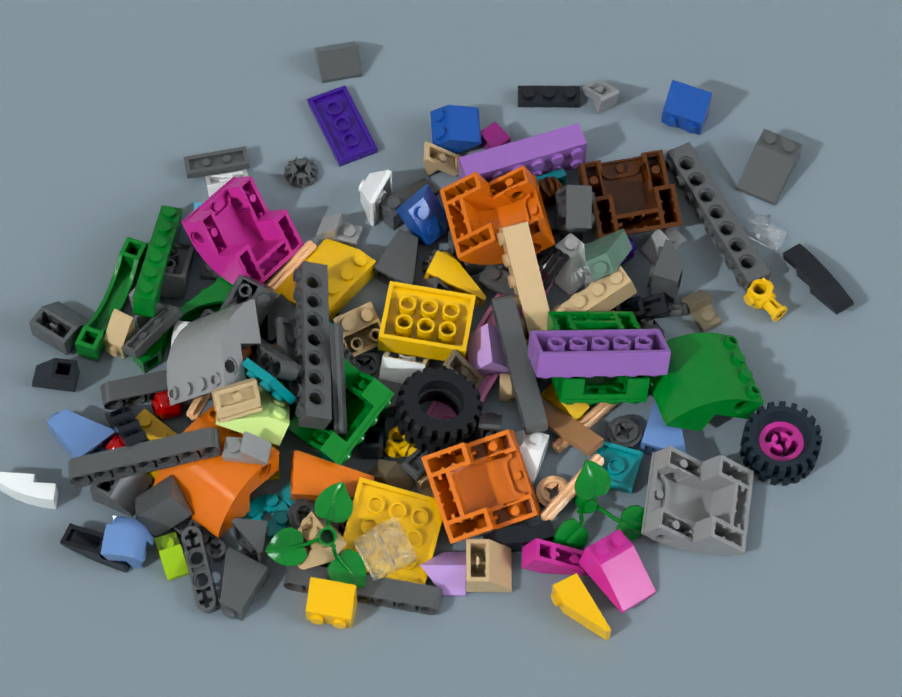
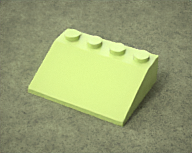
M277 379L283 385V380ZM258 386L262 411L222 423L217 421L216 413V425L240 433L246 431L280 446L289 426L290 404L285 400L279 402L271 395L272 390L267 393Z

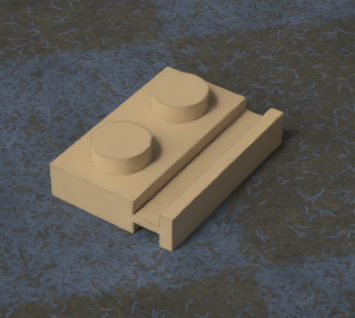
M254 377L211 390L219 423L263 410L260 404L261 399L257 380Z

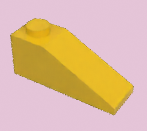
M437 250L424 279L438 277L456 292L476 295L475 304L482 307L486 295L457 259L453 258L448 252Z
M577 573L552 586V594L550 596L556 607L559 606L564 614L604 640L610 639L611 629Z

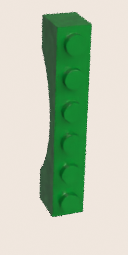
M161 205L133 294L134 315L155 317L167 263L182 228V208Z
M130 237L126 238L118 255L115 270L104 298L94 315L84 324L75 342L78 356L99 362L105 349L103 339L114 309L123 312L129 300V294L138 281L148 250L146 242Z
M220 276L211 286L203 288L197 296L185 301L179 309L183 316L177 321L191 322L201 317L205 309L219 311L233 284ZM174 326L170 327L144 355L138 359L130 356L144 373H147L163 361L165 351L172 339Z

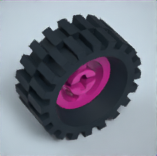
M780 401L779 406H775L774 402H770L767 404L766 409L763 405L758 407L756 414L752 412L749 420L746 421L740 444L741 457L744 456L743 463L745 467L751 465L750 469L754 471V475L756 473L760 474L758 480L762 482L768 478L771 479L770 485L776 486L777 481H782V486H787L789 480L792 479L795 484L800 481L801 476L805 479L809 475L810 470L812 471L815 467L822 443L821 428L819 425L814 426L816 419L813 415L809 418L807 417L808 410L802 408L801 411L797 410L798 404L792 403L791 407H786V401ZM769 437H772L771 442H766ZM790 449L795 450L794 453L788 456Z

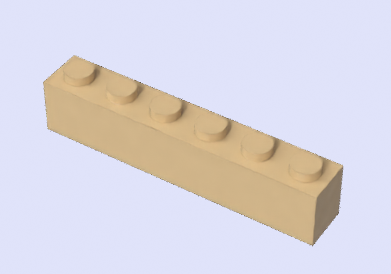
M527 221L498 228L497 239L499 245L503 246L505 254L502 255L504 266L509 269L508 283L510 288L514 289V299L517 309H519L520 321L528 347L530 331H547V315L550 310Z

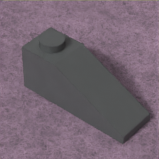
M423 178L394 191L379 204V218L392 230H395L404 223L396 211L398 207L426 184L430 186L435 196L439 194V190Z

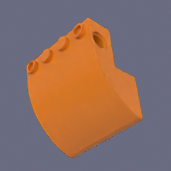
M524 165L489 183L476 171L440 189L456 254L460 261L478 265L504 264L502 255L505 253L503 246H500L498 243V228L523 221L528 222L535 253L555 245L536 176Z
M213 405L191 423L183 433L209 427L218 429L221 453L213 458L160 469L153 486L168 476L173 475L193 512V515L190 517L219 538L232 527V520L234 518L242 519L250 511V494L279 470L280 452L271 447L268 465L223 461L222 453L226 436L243 438V433L216 425V411Z
M507 429L470 443L463 442L421 457L450 544L482 536L520 521H527L541 516V509L513 430Z

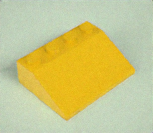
M326 238L304 261L328 265L329 320L333 319L374 277L376 261L360 249ZM293 271L275 291L278 295L282 293L296 307V300L293 299V293L296 288L293 281Z
M390 281L378 337V350L446 361L451 351L456 349L465 358L476 295Z

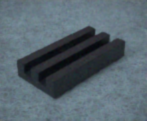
M554 245L548 248L538 262L539 270H541L551 255L555 253L540 273L543 280L559 256L562 257L543 283L545 291L570 258L568 254L563 253L562 250L557 249Z

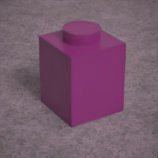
M496 122L481 131L480 146L484 150L511 143V137Z

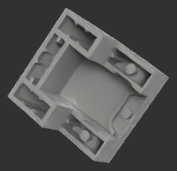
M254 299L196 319L179 332L174 339L167 360L166 376L170 406L192 404L195 398L210 394L213 389L246 380L244 366L241 365L243 363L241 348L252 347L261 343Z
M672 446L653 452L641 534L664 545L694 553L710 555L745 553L754 471L723 455H718L702 462Z

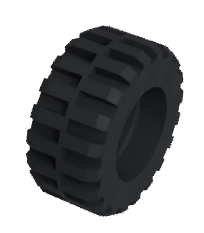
M428 367L423 368V372L418 370L412 373V376L407 377L400 387L394 410V421L398 426L397 430L400 435H405L404 440L409 444H415V448L419 450H427V453H434V451L437 452L463 442L469 443V440L473 439L482 414L481 395L478 390H475L473 382L471 380L467 381L465 375L462 373L457 374L455 370L450 368L449 370H444L443 367H436V369ZM428 401H439L450 406L457 416L447 420L435 419L424 413L419 405Z

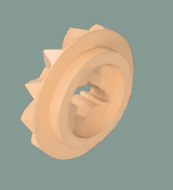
M548 476L542 479L536 488L538 502L546 508L554 499H550V492H553L558 487L557 494H559L568 482L559 476Z

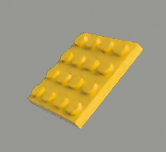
M360 477L352 503V514L347 521L343 535L347 544L338 555L340 556L346 549H351L357 552L363 559L366 574L425 584L428 575L420 565L433 557L442 523L435 498Z

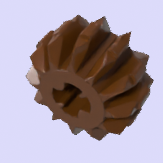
M546 176L544 179L537 181L545 210L548 207L553 208V205H555V192L563 187L556 177L549 178Z

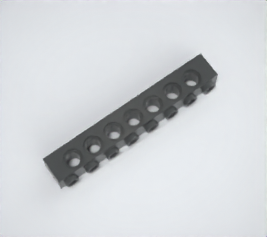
M690 142L668 150L665 160L667 170L674 175L678 188H682L687 203L691 204L695 209L694 212L697 219L703 222L706 234L714 240L717 252L719 254L722 253L725 258V264L729 270L733 271L738 286L742 287L747 293L754 280L762 278L770 280V270Z
M302 261L293 273V281L296 285L293 293V299L296 300L294 338L297 339L294 356L297 358L299 367L298 384L295 389V396L298 397L296 417H298V426L324 430L332 420L328 265Z

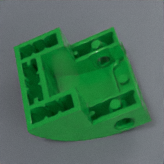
M548 311L547 331L641 329L634 313L631 311ZM638 375L636 377L594 376L592 378L551 377L560 403L567 405L574 403L593 405L596 403L617 404L618 402H628L630 404H638L639 402H647L650 383L649 375Z
M710 332L693 333L667 340L666 343L671 351L668 374L659 376L649 375V387L664 423L669 427L702 431L715 414L749 419L751 413H755L757 408L764 403L760 395L761 392L753 379V374L746 364L745 356L741 353L738 346V341L731 335Z
M345 358L347 434L337 435L334 432L333 418L324 430L298 426V417H296L298 403L294 402L290 405V420L287 428L298 439L338 465L348 461L351 457L352 449L364 440L365 432L369 427L377 423L378 415L383 409L389 407L395 394L375 377L359 371ZM331 378V396H332V378Z

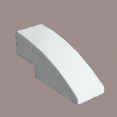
M0 472V491L29 505L56 509L59 492L55 483H39L36 480L35 474Z

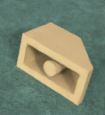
M117 309L113 310L103 339L106 351L114 357L119 356L124 359L127 356L121 347L137 333L133 317Z

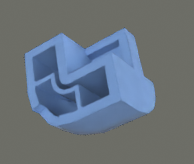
M113 516L112 523L106 524L101 554L107 560L126 561L131 567L142 569L143 561L147 557L146 547H154L152 533L137 519L126 516Z

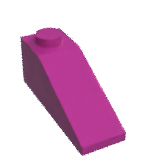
M538 538L522 547L523 569L545 574L574 575L577 573L580 576H589L578 563L584 553L583 550Z

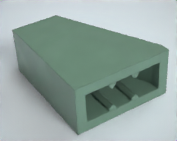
M624 228L584 245L586 263L594 280L614 273L632 250V245Z

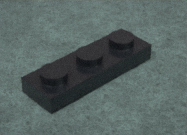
M518 86V107L580 108V86Z

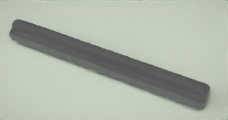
M331 324L329 326L334 432L337 435L347 434L343 326L342 324Z

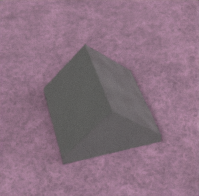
M355 41L315 48L322 83L363 76L359 48Z
M173 475L168 476L135 498L136 519L155 537L161 536L193 515Z
M234 518L232 520L235 541L251 559L266 566L268 555L265 549L270 543L268 522Z

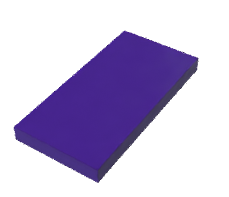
M345 85L307 99V103L339 167L378 153V148Z

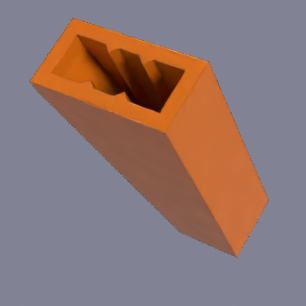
M294 450L291 456L290 500L309 499L316 501L319 494L327 487L343 482L353 503L359 478L362 477L374 481V476Z

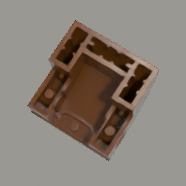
M663 150L644 152L638 157L601 163V160L580 163L577 167L580 185L592 186V192L595 195L594 204L592 205V213L595 217L592 230L597 239L623 228L627 235L683 225L675 184H669Z

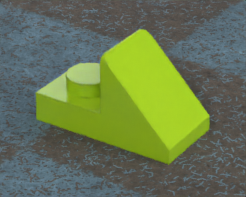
M176 531L154 538L167 581L189 575Z

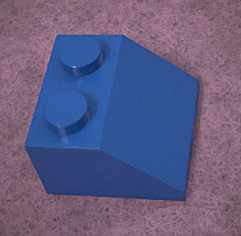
M672 80L663 108L661 122L670 127H677L688 133L700 135L708 118L712 92Z
M446 105L430 112L432 144L455 154L481 144L480 118L477 107Z
M428 184L424 185L396 209L409 231L418 237V244L430 245L446 231L448 225L446 212Z

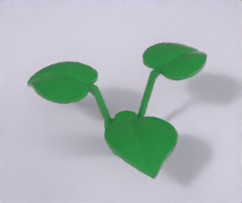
M585 460L574 488L576 493L574 503L578 506L577 513L579 514L580 523L575 518L564 521L557 529L552 542L581 550L588 540V531L583 528L585 524L583 513L591 514L596 509L619 523L615 531L620 529L629 541L636 540L643 536L641 530L644 508L639 505H631L621 513V519L602 508L596 499L597 496L605 495L611 487L610 475L599 464Z
M339 482L323 490L315 501V514L319 518L326 519V527L317 533L316 538L303 543L304 539L300 531L290 527L284 528L273 536L265 552L276 563L284 566H296L301 564L307 557L304 547L314 543L323 548L331 547L335 560L330 562L328 566L330 580L356 585V588H363L366 583V568L363 559L357 552L351 549L344 550L339 556L334 544L337 534L331 528L330 521L337 524L343 523L349 519L353 510L352 500L345 484Z

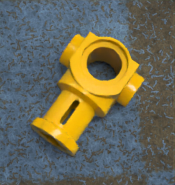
M765 278L754 280L750 288H748L747 294L743 296L745 303L754 309L765 310L771 316L773 322L780 320L788 308L782 306L775 299L774 285Z
M398 426L389 431L384 452L390 457L405 458L414 453L417 448H415V444H409L404 440L405 435H400L397 430Z

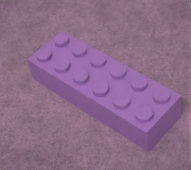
M576 123L459 157L458 180L477 171L489 183L523 165L535 176L547 174L552 170L564 169L565 172L577 170L580 163H585L587 142L579 124Z
M660 329L530 331L527 355L536 377L544 379L550 377L592 378L594 376L636 377L638 375H667L671 351Z

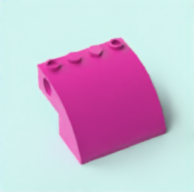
M252 176L232 177L181 222L192 244L203 260L218 275L233 285L239 274L264 283L304 245L287 209L268 211Z

